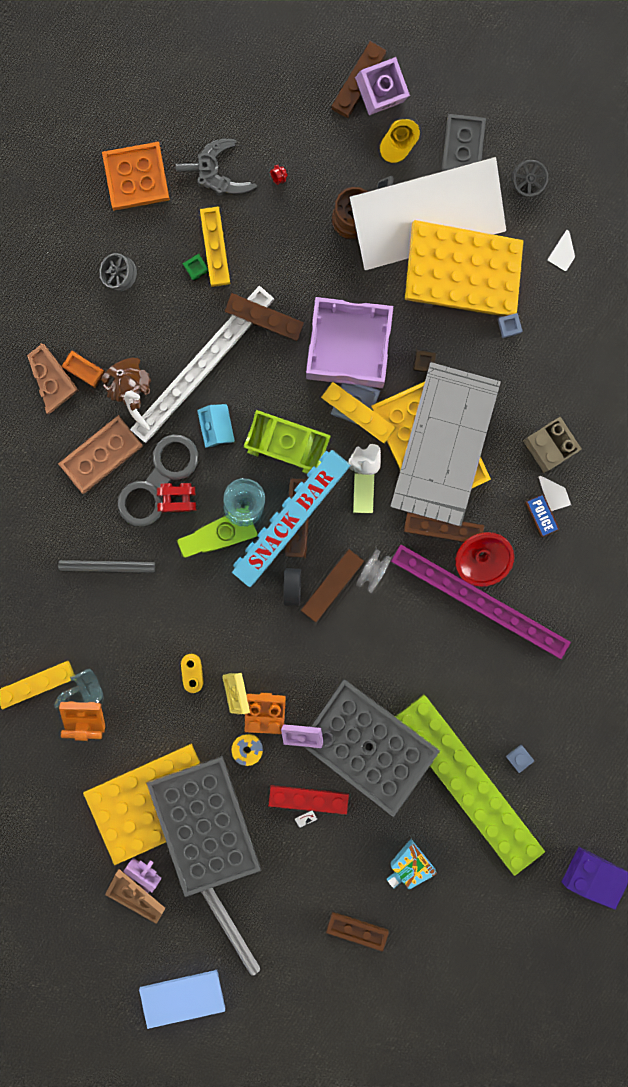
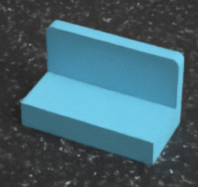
M226 404L208 405L198 410L205 448L235 441Z

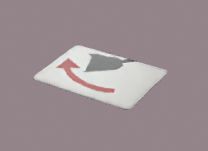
M313 811L295 818L299 827L317 820Z

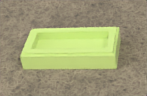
M355 474L353 513H373L374 474Z

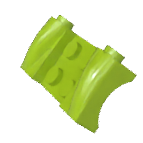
M256 410L244 448L248 449L247 453L257 457L260 453L303 468V473L308 474L313 467L317 468L320 465L321 461L319 459L326 452L331 435Z

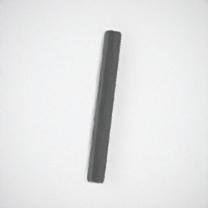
M60 560L58 569L60 571L155 572V563Z

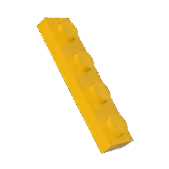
M219 207L200 209L211 287L230 284L220 209Z
M334 382L331 383L321 397L382 443L387 441L396 428Z
M69 661L1 688V709L76 679Z

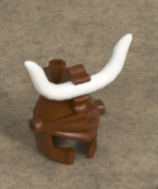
M139 358L124 359L114 364L103 374L101 378L104 383L103 386L108 392V398L118 402L124 401L132 417L143 428L149 430V425L136 409L141 407L139 394L142 392L147 395L150 392L149 383L151 380L149 374L145 370L139 369ZM112 376L114 378L112 385L106 386Z

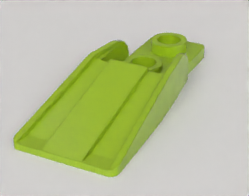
M244 508L202 527L191 535L178 539L177 543L183 557L186 558L199 552L206 553L254 538L258 534L248 509Z

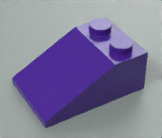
M578 847L562 883L567 889L587 899L616 909L628 885V871Z

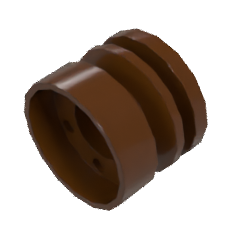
M350 187L344 189L338 195L332 213V224L340 236L347 239L358 238L355 220L351 218L353 211L350 197L368 192L367 190L360 187Z

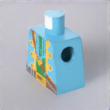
M411 839L391 861V867L395 872L387 878V881L393 888L403 882L408 889H411L436 875L437 872Z

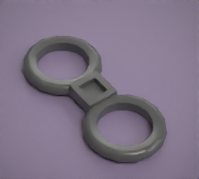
M172 434L160 440L153 451L155 469L146 481H135L122 489L118 497V509L120 515L127 523L142 527L153 524L162 513L157 512V504L163 503V497L157 496L156 488H159L160 484L170 483L171 480L186 478L194 472L198 464L199 453L196 445L189 438L183 435ZM174 442L186 445L191 454L188 466L179 472L166 470L161 462L163 449L168 444ZM137 489L150 491L156 501L153 513L143 519L132 517L126 508L128 495Z

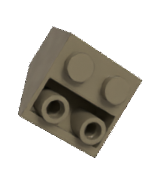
M561 417L523 440L544 473L582 450Z

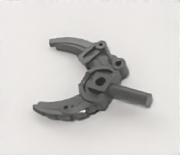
M219 139L212 141L211 144H207L202 153L198 154L199 163L176 164V172L199 171L198 186L211 188L216 191L218 196L225 193L242 194L257 188L255 183H235L223 175L222 177L217 175L219 165L215 157L223 150L235 146V139Z

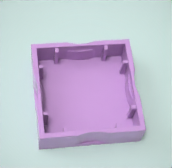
M316 297L306 379L383 388L393 306L370 303L354 304L344 300Z

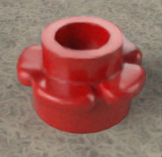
M275 165L274 169L270 171L271 178L276 184H283L286 182L287 172L284 167Z

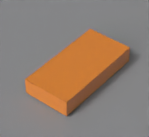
M72 350L61 366L94 388H96L105 373L104 370Z

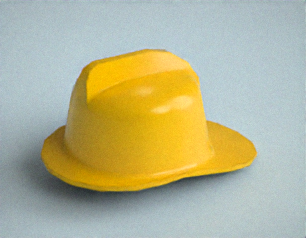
M400 119L391 124L389 131L380 144L382 157L391 163L403 160L419 139L420 130L418 125L409 119Z

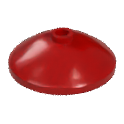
M490 532L476 534L467 539L459 548L455 560L456 569L460 577L471 585H493L501 581L510 572L514 563L513 548L508 540L499 534Z

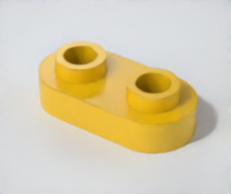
M188 654L181 661L183 685L186 691L196 693L202 689L204 684L201 659L196 654ZM189 660H192L194 662L193 667H189L187 665V662ZM191 680L196 681L195 687L190 685Z

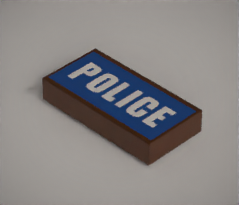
M544 494L525 502L540 537L559 530V526Z

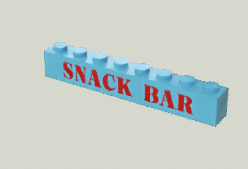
M334 450L326 451L319 459L321 461L320 465L317 468L313 467L308 472L307 476L309 478L305 483L300 482L295 488L296 494L294 497L286 499L282 504L284 509L280 514L276 512L270 519L272 524L268 529L264 527L257 535L259 540L255 544L252 542L245 550L247 552L246 556L243 559L240 557L234 563L235 569L232 573L247 586L251 587L350 468L351 465Z

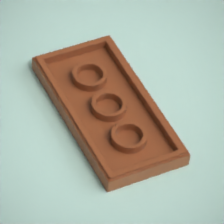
M118 415L58 464L80 492L85 494L142 448L143 444Z

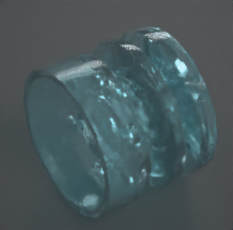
M241 478L227 486L224 492L223 510L231 523L238 526H250L261 518L264 511L265 494L257 482ZM243 502L246 503L245 508H241Z

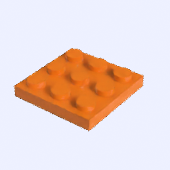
M159 142L102 152L113 211L170 200Z

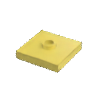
M242 673L223 675L230 713H250Z

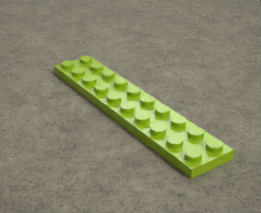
M425 694L395 716L440 750V753L430 767L514 876L545 853L538 841Z

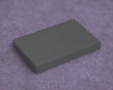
M448 114L441 172L482 160L486 118Z

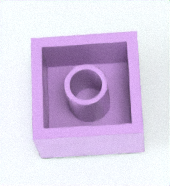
M396 57L365 68L355 77L369 115L403 103L410 96Z

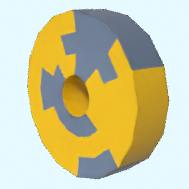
M242 734L233 742L232 756L241 765H253L262 756L263 745L260 739L253 734ZM244 747H250L251 751L246 753Z

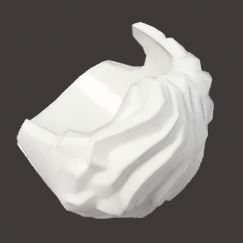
M370 444L364 450L356 447L348 462L351 465L350 469L358 474L372 475L377 473L381 464L380 447L375 444Z

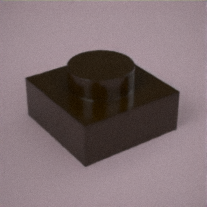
M417 350L413 371L428 373L430 363H435L436 353Z

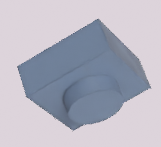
M518 313L498 318L502 338L523 332Z
M519 745L506 756L518 773L534 762L522 745Z

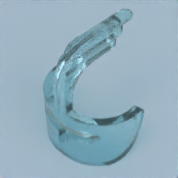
M86 669L71 676V681L74 680L77 686L59 695L54 707L58 708L61 702H65L67 697L78 691L82 693L84 703H98L103 697V692L93 671ZM81 677L84 679V681L86 682V684L92 682L91 684L88 685V688H89V691H90L91 695H89L88 690H87V688H86V686H85L83 680L81 679Z

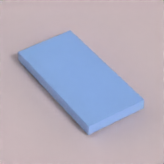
M217 970L142 986L139 989L147 1029L225 1012Z

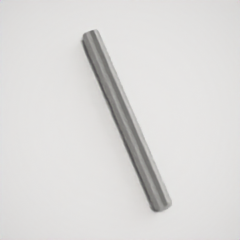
M213 888L201 891L250 975L257 974L260 971L259 965Z

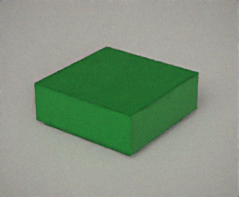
M199 254L182 263L192 281L209 272Z

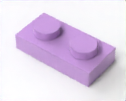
M283 724L281 732L284 745L322 748L323 737L321 728Z

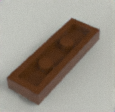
M332 912L326 929L328 934L383 951L389 933L387 929Z

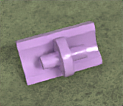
M132 858L123 871L130 879L137 881L140 887L147 893L153 892L161 880L156 871L150 868L154 863L151 860L146 865L142 861L139 862Z

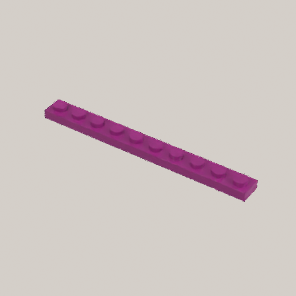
M403 545L399 546L391 560L392 563L559 659H562L571 643Z

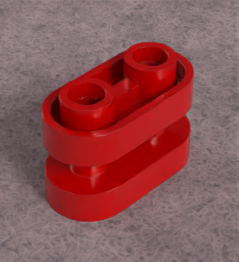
M171 483L160 484V487L156 488L157 496L163 497V503L157 504V512L196 511V503L190 502V496L196 495L195 487H191V483L179 484L180 487H172ZM182 496V502L171 503V497Z

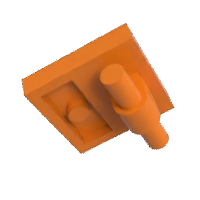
M272 693L247 694L250 713L245 714V732L282 734L281 729L285 721L286 696L272 695Z
M73 701L60 703L59 710L65 730L61 731V738H75V740L79 741L102 739V732L105 731V721L101 703H77Z

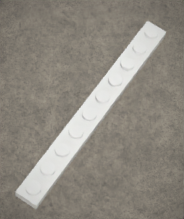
M258 286L248 297V300L268 307L274 301V298L262 287ZM232 315L142 416L150 429L146 430L136 422L130 430L147 443L250 328L252 323Z

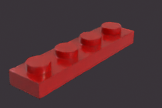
M271 785L269 806L347 814L349 793Z

